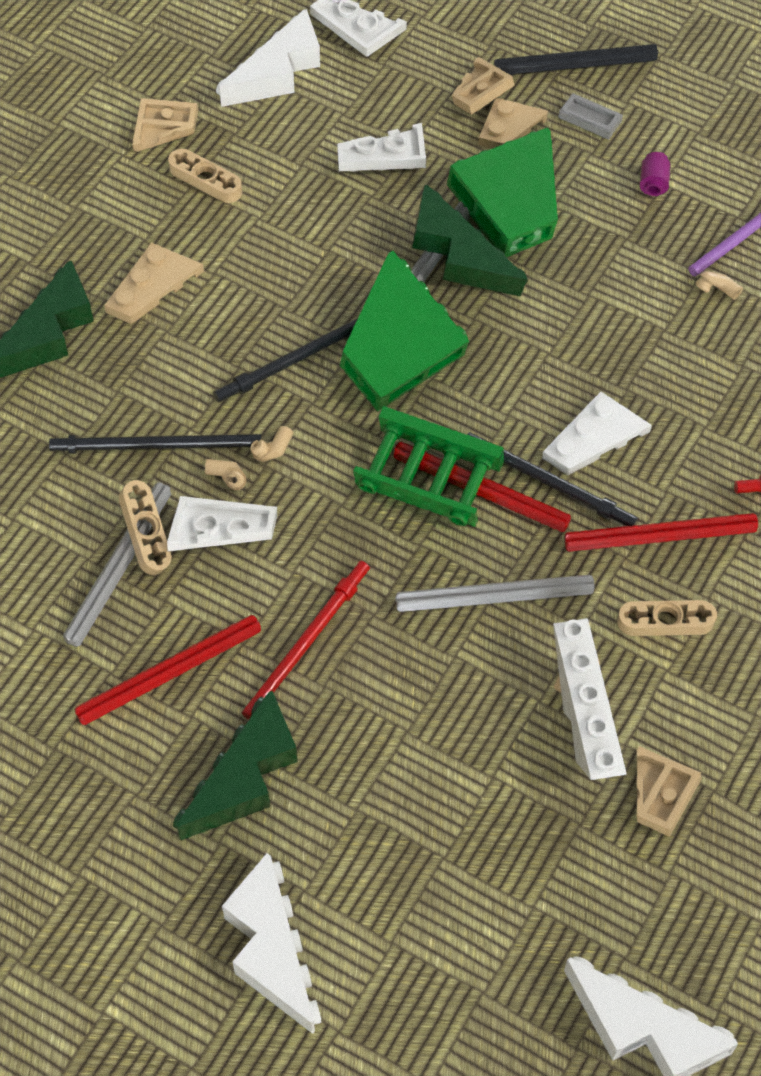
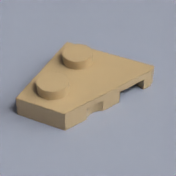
M480 57L475 59V68L472 73L465 74L461 85L452 94L454 105L471 115L515 86L513 76Z
M141 98L132 143L133 151L139 152L194 134L199 110L198 104Z
M495 98L479 136L478 145L493 149L507 141L524 137L531 132V128L539 122L544 124L546 122L548 110Z
M639 746L637 749V822L670 837L701 781V772Z

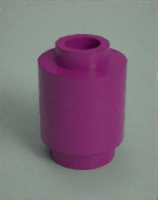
M651 152L646 155L641 163L640 189L647 195L659 196L666 193L669 189L671 164L664 153Z

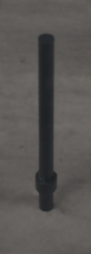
M357 319L249 374L244 372L234 377L233 382L213 391L216 401L220 403L237 393L242 395L252 390L253 385L350 336Z
M471 432L467 434L472 437L487 441ZM504 449V464L596 510L597 515L607 520L612 518L626 526L637 524L639 517L617 507V503L609 498L601 499Z

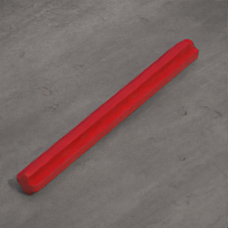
M399 441L394 448L393 457L406 463L414 446ZM425 452L418 469L435 476L442 458ZM454 464L447 482L464 489L472 471ZM485 477L476 494L560 532H565L571 522L570 514Z
M739 514L567 532L564 536L566 551L572 552L755 533L759 524L756 514Z
M249 615L75 707V714L82 725H87L261 632V625L254 615Z

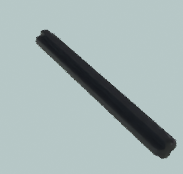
M655 44L499 58L494 60V66L509 75L650 62L657 60L658 49Z

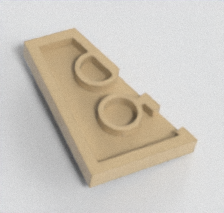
M151 242L104 305L105 312L133 324L159 305V300L171 291L177 292L184 287L183 282L193 275L198 277L202 274L204 266L200 262Z

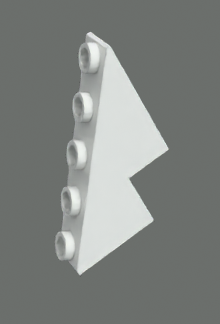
M307 9L294 16L262 47L257 48L254 54L244 63L239 64L234 72L219 82L216 93L220 95L221 107L294 93L293 72L320 67V46Z
M586 618L553 623L563 711L572 724L576 763L590 780L626 775L589 621Z
M266 853L222 905L224 919L251 939L233 960L234 972L313 1034L315 1032L314 1025L322 1023L316 1000L309 1002L306 988L312 987L307 964L300 966L296 954L303 950L298 930L290 931L287 918L293 917V911L289 896H281L278 884L284 883L280 862H272L271 856Z
M577 956L567 959L564 972L612 1061L646 1045L663 1076H690L732 1055L738 1043L734 1039V1035L727 1029L720 1026L710 1027L698 1021V1017L694 1013L683 1008L676 1010L664 1004L663 1000L652 992L642 991L641 993L629 987L628 982L622 977L611 973L605 975L593 969L594 966L586 959Z

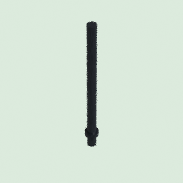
M261 434L76 438V435H69L68 438H50L49 449L50 451H69V454H76L77 450L251 447L254 441L261 440Z

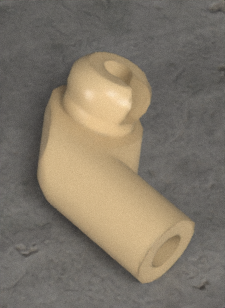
M710 271L702 272L700 274L701 277L696 281V286L705 293L709 292L714 285L733 300L738 298L743 290L742 286L727 275Z
M280 426L273 441L268 443L264 440L254 441L250 447L253 457L257 461L266 462L283 456L293 436V431L286 426Z
M206 459L205 475L221 476L226 485L234 491L241 490L245 486L246 475L236 462Z

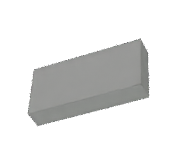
M572 93L560 109L558 118L609 140L622 122L623 115Z

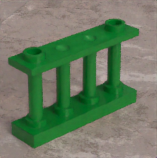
M383 406L379 414L380 430L385 435L369 470L355 466L353 470L355 484L366 493L375 494L377 492L445 516L456 525L476 527L478 523L477 508L471 507L486 471L494 470L500 472L504 463V447ZM402 438L413 442L414 447L399 480H395L381 475V472L396 440ZM431 448L442 452L444 457L429 491L412 486L411 483L426 450ZM463 459L473 463L474 468L461 498L457 502L443 497L441 494L456 460Z

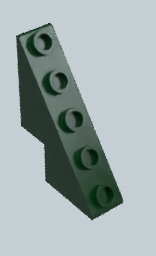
M424 185L411 248L447 255L442 280L521 297L524 286L528 282L525 272L511 263L500 249L495 248L484 237L481 231L470 225L458 210L453 209L442 198L439 192L433 190L428 185Z
M72 260L57 270L52 281L46 288L39 291L34 302L28 309L21 312L17 322L1 336L0 378L69 356L62 332L94 322L90 301Z
M273 691L268 692L265 698L261 696L255 702L251 711V718L246 725L241 724L237 728L232 738L233 743L228 751H223L218 755L213 764L214 771L207 781L204 779L200 781L193 793L194 799L187 809L182 808L176 815L173 827L178 830L180 840L270 807L269 792L262 775L298 762L296 745Z

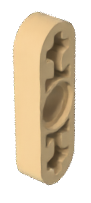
M177 149L170 153L168 157L169 169L173 176L225 203H233L241 198L242 183L239 176L190 150ZM203 172L213 174L209 179H200L198 177Z
M133 480L128 482L121 490L119 503L140 568L149 575H158L169 566L172 558L171 552L167 550V539L150 487L142 481ZM132 491H134L135 495H141L142 497L138 504L136 499L129 498ZM139 508L140 512L134 515L133 513H135ZM139 520H146L151 523L153 527L151 535H143L138 531L137 522ZM156 540L157 542L151 547L150 543ZM152 551L154 556L161 557V561L158 564L148 559Z
M704 600L631 601L625 603L620 608L617 624L619 629L629 636L704 635L713 629L717 619V611L711 603ZM670 612L675 616L676 622L670 625L664 624L658 619V614ZM683 612L686 613V614H685V619H687L686 623H682V620H683ZM648 613H652L651 624L648 623ZM696 613H702V617L706 618L705 622H700L699 618L695 617ZM629 614H635L638 623H632L631 618H628Z

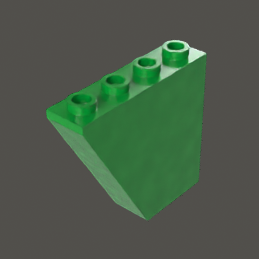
M548 127L537 132H530L524 137L507 141L503 145L490 150H483L477 155L464 160L460 159L451 164L446 185L459 202L461 201L464 207L468 208L469 215L492 245L500 249L506 258L552 239L558 221L552 139L551 131Z
M391 251L382 265L343 349L340 367L378 412L383 406L386 407L463 357L469 340L465 330L451 320L446 308L441 303H437L430 295L426 284L423 281H418L413 275L408 263L403 258H399L394 251Z

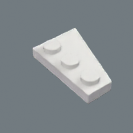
M318 0L310 5V14L366 57L404 32L407 27V21L399 18L393 21L385 18L383 12L375 10L373 13L361 9L359 3L351 0Z
M422 123L412 125V130L401 133L398 129L388 131V136L377 139L367 136L337 144L339 171L355 172L360 170L383 171L387 169L426 168Z
M600 392L543 451L542 459L568 476L600 459V455L613 448L619 449L627 445V441L638 435L642 437L650 433L652 425L606 394Z
M180 496L167 540V550L176 551L272 539L276 524L277 507Z

